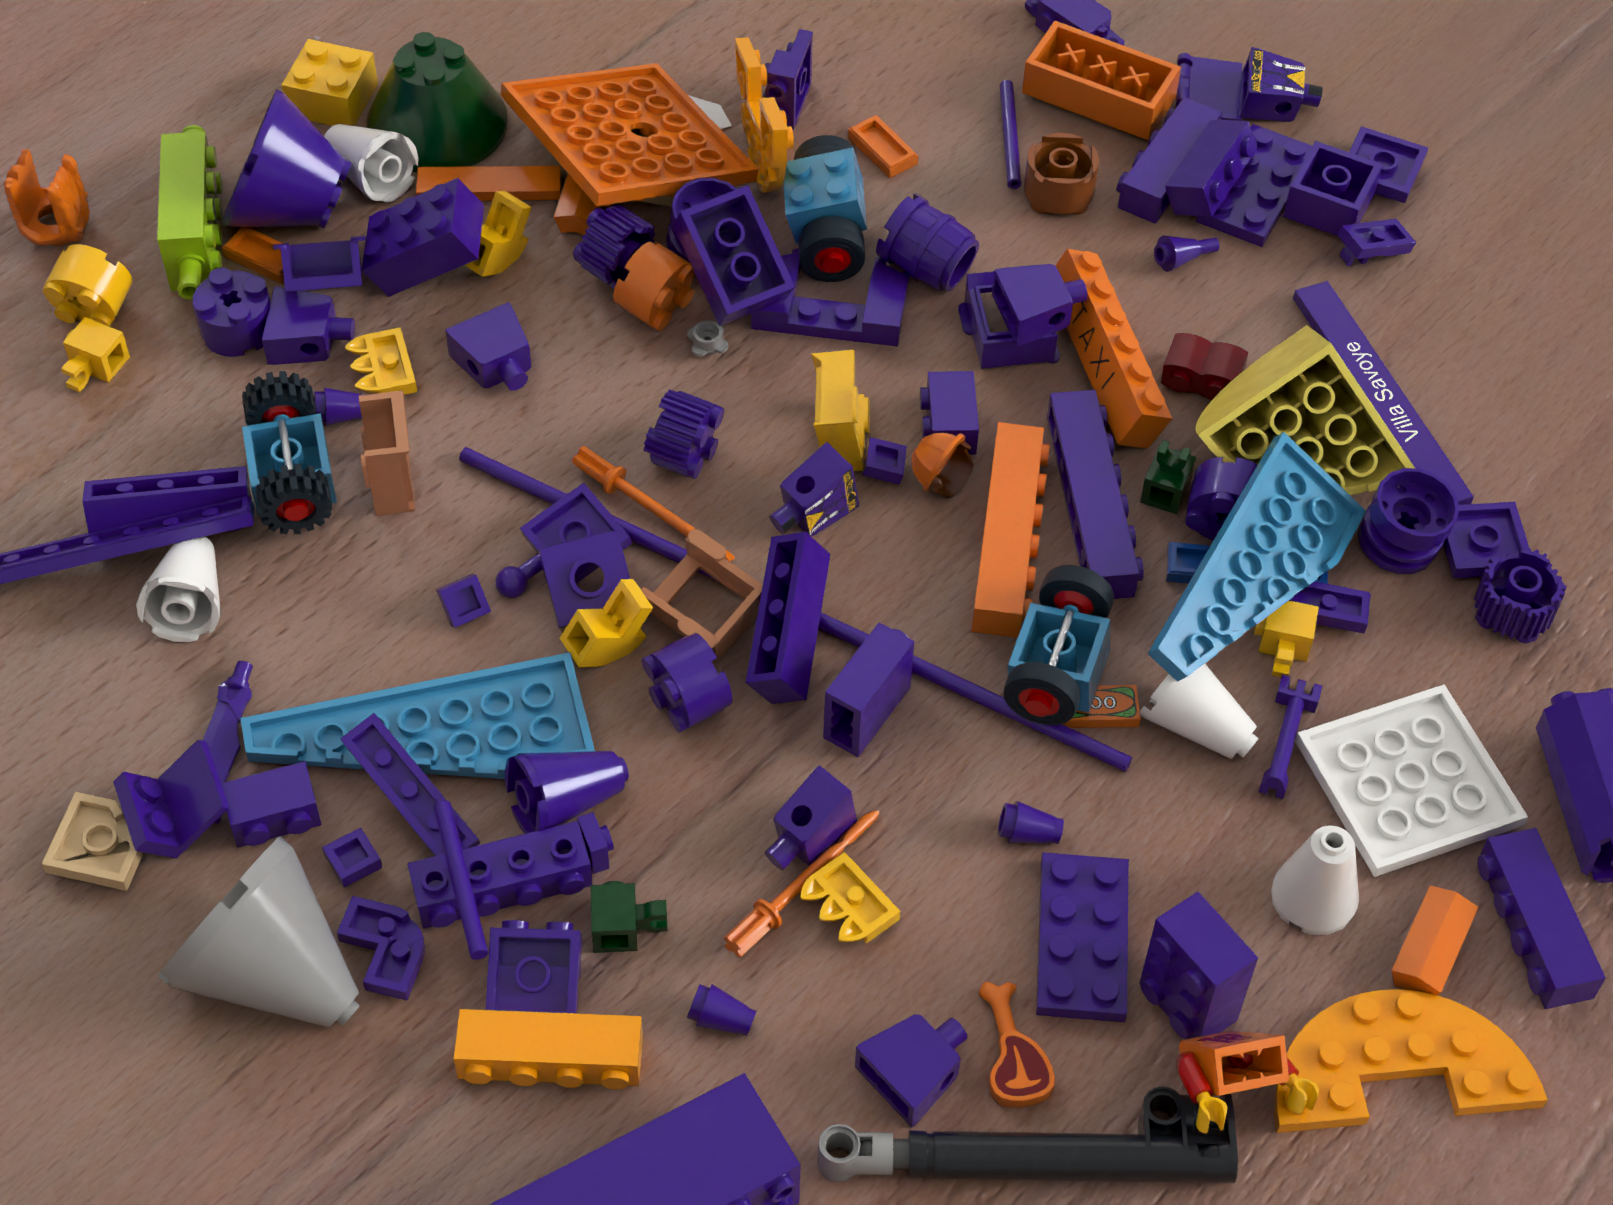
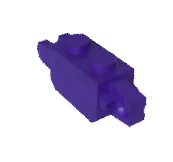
M1095 0L1025 1V10L1036 18L1035 26L1044 33L1048 31L1054 21H1058L1124 46L1125 41L1110 29L1111 11Z

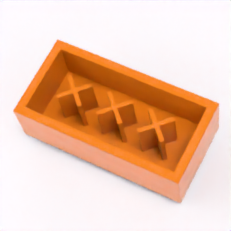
M1054 21L1025 62L1022 93L1149 140L1176 98L1181 66Z

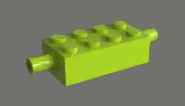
M197 125L186 126L182 133L161 134L157 241L170 290L178 291L179 296L187 300H193L196 289L204 280L209 278L212 270L222 267L220 251L216 250V246H222L221 226L217 224V220L223 219L221 199L217 198V194L223 193L221 172L214 171V168H217L215 146L208 145L206 132Z

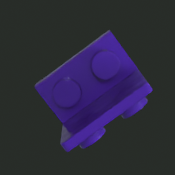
M197 740L158 779L122 772L113 781L135 851L177 859L229 808L208 744L202 740Z

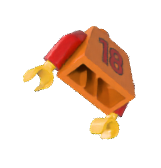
M1228 1031L1185 1039L1179 1044L1180 1052L1176 1060L1177 1073L1192 1102L1199 1103L1196 1127L1202 1133H1208L1210 1121L1217 1123L1221 1131L1224 1129L1227 1105L1223 1100L1212 1097L1213 1095L1221 1096L1280 1084L1281 1086L1287 1085L1291 1089L1286 1106L1294 1113L1301 1114L1305 1106L1309 1110H1313L1319 1088L1316 1083L1297 1077L1299 1071L1286 1055L1285 1035Z

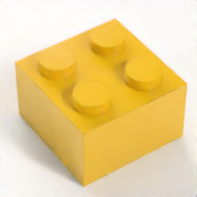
M307 39L281 84L282 91L312 122L331 126L337 124L355 126L378 85L373 52Z

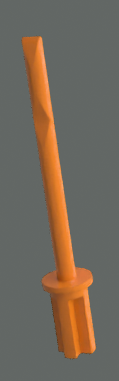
M582 446L578 454L573 457L572 463L604 486V492L607 494H612L616 489L620 490L686 537H688L690 531L695 529L624 480L627 472L624 467L613 466L586 446ZM726 550L725 559L731 562L735 557Z
M875 810L864 814L840 837L838 843L831 845L773 901L769 903L763 899H758L753 904L754 909L724 937V940L727 942L724 944L729 952L733 951L740 958L771 928H779L782 925L779 912L801 892L805 881L813 873L838 857L846 845L854 842L877 819L879 811Z

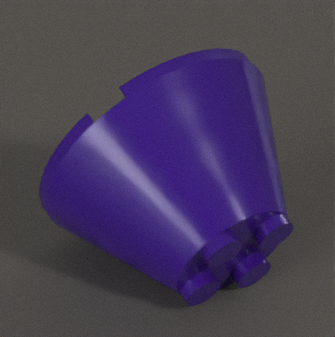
M276 89L223 216L221 225L225 227L318 226L324 229L332 212V209L327 206L332 208L336 206L342 191V183L338 182V180L345 181L352 162L343 158L284 92Z

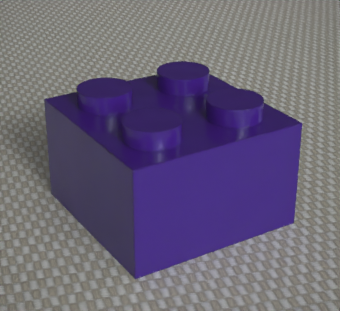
M1315 141L1290 186L1283 217L1337 236L1342 225L1361 222L1375 195L1383 164Z

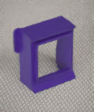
M365 235L351 236L350 240L295 245H289V243L274 244L273 249H281L285 292L362 286L359 241L366 240Z
M994 271L967 274L965 301L958 306V312L964 333L973 335L981 369L1040 362L1054 364L1060 360L1057 346L1058 335L1055 332L1020 346L1015 345L1009 331L990 333L980 293L992 292Z

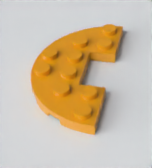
M749 37L735 38L737 84L740 87L742 100H746V103H741L740 112L743 133H746L749 146L747 148L748 158L759 169L756 181L759 190L762 193L777 192L781 190L785 179L787 149L794 148L793 130L791 126L787 127L786 113L784 110H779L775 98L762 97L761 86H767V71L765 64H761L759 50L753 49Z
M1402 989L1377 990L1354 995L1334 1003L1311 1019L1297 1034L1286 1055L1298 1069V1078L1308 1079L1316 1083L1319 1088L1318 1098L1313 1110H1309L1305 1106L1303 1112L1297 1114L1286 1106L1291 1089L1287 1085L1281 1086L1276 1084L1274 1120L1277 1133L1366 1125L1369 1113L1361 1082L1444 1075L1455 1116L1544 1108L1548 1099L1535 1069L1525 1054L1510 1037L1484 1016L1453 1000L1430 993Z

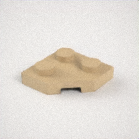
M75 792L41 865L44 872L127 891L141 861L143 852L135 851L126 820L116 800Z

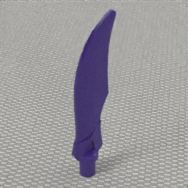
M238 661L232 676L228 677L227 681L222 682L218 686V702L202 740L208 744L221 783L227 781L231 767L241 747L238 725L252 697L248 680L253 666L246 661ZM221 817L217 819L214 823H220Z

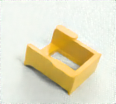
M854 350L811 353L816 372L814 428L819 448L828 442L852 465L853 471H863L865 433H870L869 397H865L864 394L858 395V389L855 386Z

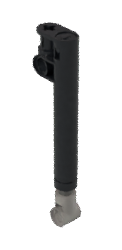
M1164 1086L1153 1088L1144 1097L1138 1118V1134L933 1131V1133H927V1131L909 1130L908 1139H893V1133L856 1132L848 1125L836 1124L826 1128L820 1135L818 1167L824 1177L835 1182L847 1181L854 1175H892L893 1169L908 1170V1178L932 1176L939 1179L1235 1183L1238 1172V1151L1233 1100L1231 1094L1221 1095L1220 1099L1227 1105L1224 1129L1221 1131L1217 1123L1210 1121L1208 1133H1202L1196 1127L1199 1103H1193L1189 1095L1179 1094L1172 1088ZM1156 1110L1163 1111L1171 1119H1158L1151 1112ZM834 1148H842L848 1151L850 1155L839 1159L834 1158L828 1152Z

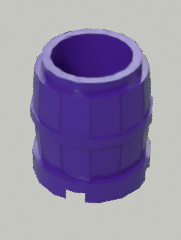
M914 193L913 199L909 196L906 197L884 226L889 231L886 241L878 239L876 254L889 264L895 263L898 267L909 273L910 277L914 280H920L939 291L945 290L948 292L957 286L970 269L979 249V241L976 240L975 234L958 223L955 217L931 207L928 200Z

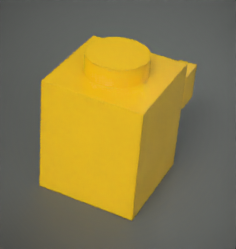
M84 317L76 328L67 334L66 339L63 341L69 361L64 364L61 371L62 374L70 376L66 382L67 388L79 393L86 386L90 375L109 383L130 358L123 332Z
M1288 601L1255 625L1254 635L1261 636L1258 652L1275 656L1272 676L1282 677V674L1289 676L1293 659L1307 662L1314 640L1318 606Z

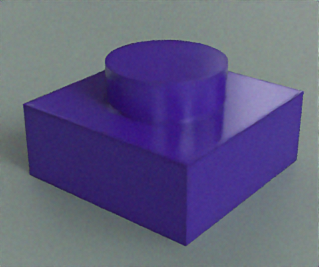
M870 437L865 449L862 476L900 485L904 476L907 446Z
M472 573L436 589L451 627L456 628L491 612L476 574Z
M594 812L577 817L593 874L609 869L608 852L614 850V846L607 826L599 827Z
M361 827L322 847L324 857L344 888L383 868L379 855Z

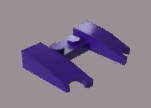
M799 248L793 249L791 254L781 256L795 286L786 300L751 313V329L898 347L910 275L906 271L901 273L887 266L886 261L875 257L866 305L795 297L801 270Z

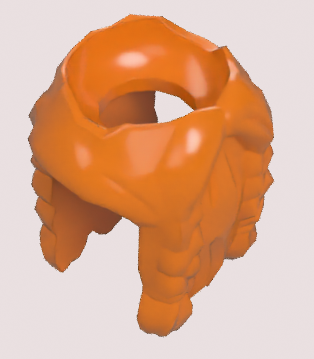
M23 149L17 164L11 166L4 181L5 195H7L10 210L17 223V229L30 242L42 246L54 245L61 247L62 245L78 242L82 239L84 229L89 221L90 210L87 201L88 193L84 189V183L81 181V176L78 173L77 162L72 156L64 154L62 157V167L59 166L53 182L50 183L48 188H42L38 182L31 152L29 149ZM54 213L56 225L40 223L39 219L41 217Z

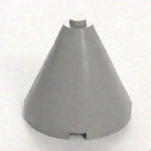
M280 836L243 874L238 883L222 901L214 907L158 975L160 979L174 989L325 1027H331L335 1021L343 1026L360 1006L354 1001L359 991L294 848Z

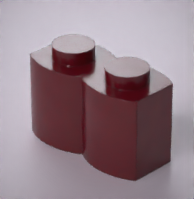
M1176 333L1163 365L1161 383L1176 392L1199 393L1212 401L1224 387L1245 370L1248 352L1233 344L1223 342L1211 343L1198 335Z

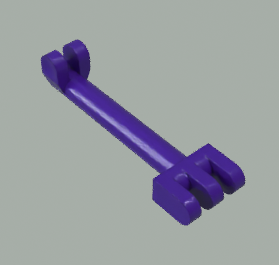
M1282 674L1275 702L1287 705L1271 766L1264 772L1259 793L1267 795L1270 787L1277 790L1275 797L1284 799L1289 781L1287 769L1302 712L1305 710L1315 713L1322 685L1314 683L1310 694L1304 693L1306 681L1298 679L1296 689L1292 690L1289 689L1290 676Z

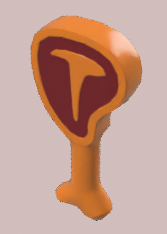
M984 982L980 987L979 996L991 1005L999 1032L998 1048L1000 1057L990 1072L988 1081L990 1094L994 1101L1008 1108H1025L1046 1101L1053 1093L1055 1075L1051 1063L1041 1047L1016 1029L1009 1002L1011 996L1016 992L1017 986L1011 982H1006L1000 986L991 982Z

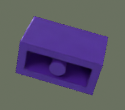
M974 371L928 372L927 387H920V410H927V417H922V439L934 433H948L955 436L962 433L966 437L965 442L971 446L970 450L967 449L969 455H976L979 424Z
M305 761L221 783L229 804L227 814L237 848L246 845H260L268 839L287 834H301L310 828L322 825Z

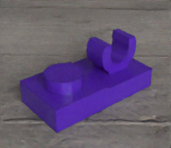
M1397 219L1342 225L1337 234L1346 245L1340 252V258L1347 266H1351L1355 258L1361 264H1365L1370 257L1411 253L1416 244V241Z

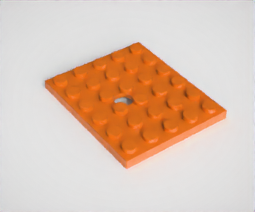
M658 63L503 82L501 84L500 96L596 206H612L615 203L644 201L647 198L660 196H675L676 192L685 183L698 178H716L726 181L734 187L757 181L759 169ZM639 129L640 133L649 137L638 136L631 132V130Z

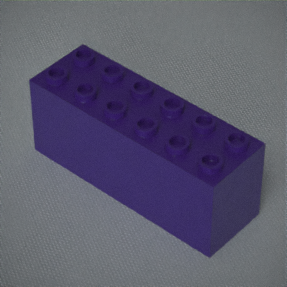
M743 1073L490 1205H797L800 1198L801 1164L746 1074Z

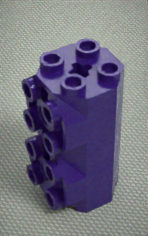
M1605 688L1597 692L1586 693L1561 692L1551 698V706L1543 710L1536 726L1537 734L1581 872L1588 876L1591 871L1593 879L1599 883L1613 882V689Z

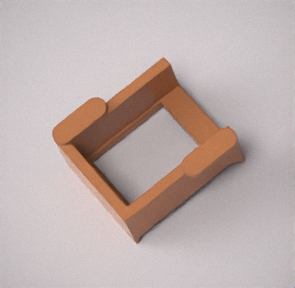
M403 390L358 396L363 426L360 427L364 454H360L365 486L366 488H371L376 516L415 511L409 462L410 445Z
M694 529L689 532L688 537L685 539L687 555L653 593L644 586L641 591L653 607L650 612L652 615L683 637L698 633L709 644L717 657L714 661L718 663L756 619L763 585L725 559L726 549L724 546L701 530ZM700 569L744 599L715 635L669 605Z

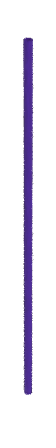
M465 447L460 453L459 460L551 504L567 495L470 448ZM613 516L630 536L632 542L677 563H680L687 555L686 549ZM700 569L698 571V573L717 581L703 570ZM821 612L818 629L856 647H860L869 636V634ZM913 655L912 673L1124 772L1128 770L1132 761L1131 756L1065 725H1042L1028 721L1016 714L1007 705L1004 697Z

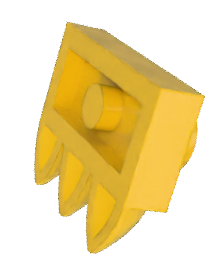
M401 327L358 336L345 346L347 351L361 356L350 365V369L366 374L355 384L356 389L370 394L402 390L404 395L417 392L416 381Z
M845 852L813 873L805 881L801 890V900L825 899L820 910V921L845 920L839 931L838 940L840 942L863 940L867 944L900 920L901 911Z

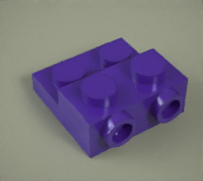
M799 29L794 43H788L786 51L776 49L772 62H766L765 64L767 86L763 97L775 98L779 110H784L786 113L787 127L791 126L792 130L795 128L812 82L813 32Z
M505 920L502 921V928L490 927L485 1010L577 1014L583 936L581 931L573 930V923L547 922L546 929H529V922Z

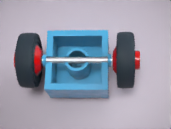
M1076 565L1055 567L1046 574L1039 591L1041 605L1030 603L1008 663V678L1004 686V699L1007 705L1016 714L1028 721L1042 725H1060L1071 720L1077 710L1090 712L1110 653V619L1107 617L1110 614L1114 599V593L1110 584L1098 573Z

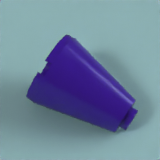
M613 751L519 753L516 756L509 757L505 766L507 793L515 791L518 802L517 805L511 806V809L524 834L567 823L622 792L625 782L629 778L628 768L624 759L617 757Z

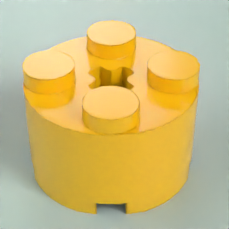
M73 244L68 246L65 252L63 250L58 257L42 291L49 303L56 308L54 315L61 321L72 324L75 323L76 319L83 320L84 317H87L110 327L132 285V277L127 268L119 261L116 266L106 261L107 253L97 248Z

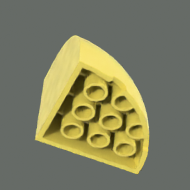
M1308 325L1260 357L1224 387L1201 413L1195 428L1196 433L1210 451L1217 457H1223L1222 462L1235 463L1237 457L1250 460L1257 465L1273 438L1285 432L1349 495L1365 491H1375L1380 482L1389 473L1402 468H1415L1333 345Z

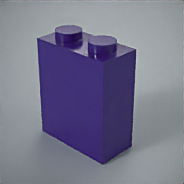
M881 623L876 625L825 691L824 739L856 757L860 756L911 687L915 641L898 629H891Z

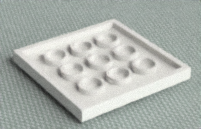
M1445 684L1297 733L1295 743L1347 832L1352 836L1355 846L1374 877L1522 827L1528 819L1526 812Z

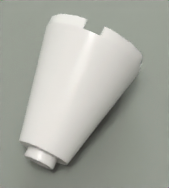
M344 124L334 125L326 132L324 137L344 159L352 162L347 177L367 198L374 201L392 202L401 197L412 185L415 178L411 176L413 165L418 166L419 158L416 146L408 137L397 132Z
M205 536L174 543L138 595L136 603L138 617L142 623L145 619L153 627L151 632L158 637L173 642H193L198 640L201 634L208 631L209 634L212 633L217 626L221 608L215 550L212 542Z
M1206 664L1178 682L1168 674L1150 697L1151 700L1149 702L1155 705L1150 711L1143 706L1139 712L1145 719L1230 759L1236 753L1244 758L1259 739L1253 734V731L1257 728L1256 724Z
M1323 826L1317 829L1276 873L1271 888L1272 902L1280 918L1287 924L1291 921L1302 928L1301 932L1310 935H1329L1342 930L1354 916L1359 903L1356 850L1354 840L1346 830L1337 826Z

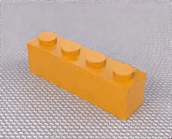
M460 1009L454 1051L457 1078L465 1079L473 1084H486L491 1080L511 1081L519 1086H531L537 1082L556 1083L566 1088H575L582 1084H598L614 1090L624 1089L628 1086H639L643 1043L642 1016Z

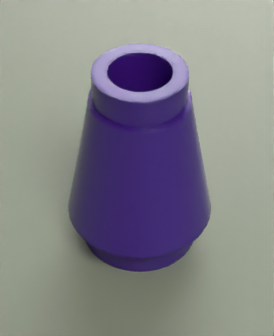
M324 388L323 391H314L316 413H321L322 422H324L325 426L362 419L358 397L361 394Z
M1016 801L1014 804L1005 803L999 819L998 836L1007 838L1008 843L1059 844L1064 820L1019 801Z
M699 984L687 1018L696 1021V1026L735 1034L740 1033L747 1036L756 1010L748 1008L749 1006L711 984L710 988Z

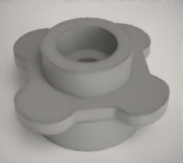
M710 320L697 323L687 333L688 339L693 342L692 353L697 357H704L716 352L720 354L728 350V342L723 339L724 328L719 326L717 322Z

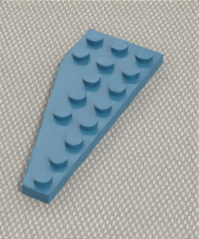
M1285 432L1277 435L1268 446L1149 650L1148 655L1177 682L1188 677L1216 656L1219 651L1244 635L1243 633L1260 623L1292 599L1295 594L1337 565L1366 510Z
M570 652L240 718L248 762L296 764L305 761L306 766L363 769L344 746L340 738L373 713L377 715L425 774L505 779L507 759L519 753L595 751Z

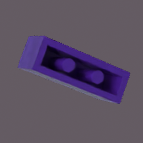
M1209 121L1165 185L1175 215L1208 217L1214 215L1257 151V141L1252 134L1249 121Z

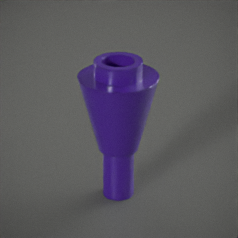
M1161 236L1154 248V258L1164 271L1170 272L1202 254L1217 252L1220 244L1215 237L1197 241L1196 239Z

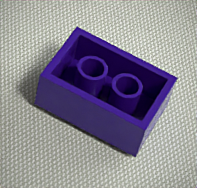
M456 178L447 183L436 185L431 190L415 197H409L388 209L377 211L369 217L361 271L390 297L477 260L484 204L459 178Z
M748 185L680 211L673 227L719 326L787 299L795 286Z
M1197 891L1156 918L1139 984L1146 999L1151 1004L1160 1006L1169 1017L1172 1028L1181 1038L1190 1039L1221 1033L1238 1020L1258 957Z

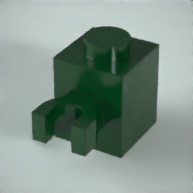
M1162 440L1146 474L1140 503L1177 515L1191 483L1196 457L1190 455L1191 449L1183 447L1182 451L1168 448L1170 442Z
M608 881L602 885H591L593 953L638 951L637 930L652 932L668 931L666 900H654L644 904H636L635 883L624 884L620 881Z

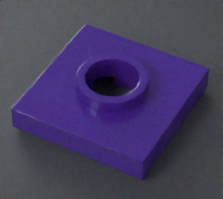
M618 530L538 550L559 629L567 627L577 609H603L620 580L630 579ZM593 563L601 568L604 574V582L599 590L585 592L577 587L574 575L580 565Z

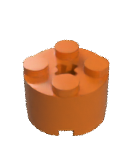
M651 241L647 242L632 255L624 268L630 272L625 281L618 278L614 288L613 300L647 325L662 331L669 324L672 312L678 306L685 308L691 301L694 290L690 288L695 272L688 261L656 241L655 244Z

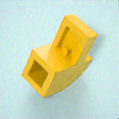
M505 190L496 191L485 224L482 225L478 259L465 264V266L483 277L502 273L520 257L529 239L522 234L532 207Z
M621 579L603 609H577L559 639L567 651L571 653V657L578 667H597L610 664L629 655L645 640L647 636L641 629V626L653 607L634 579Z

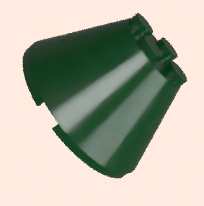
M429 32L416 34L413 41L408 42L398 50L367 117V128L397 132L412 141L416 146L419 158L418 166L413 165L412 172L416 173L418 167H455L459 165L465 167L478 164L499 147L505 137L508 126L507 110L503 99L465 54L463 47L448 39L434 37Z

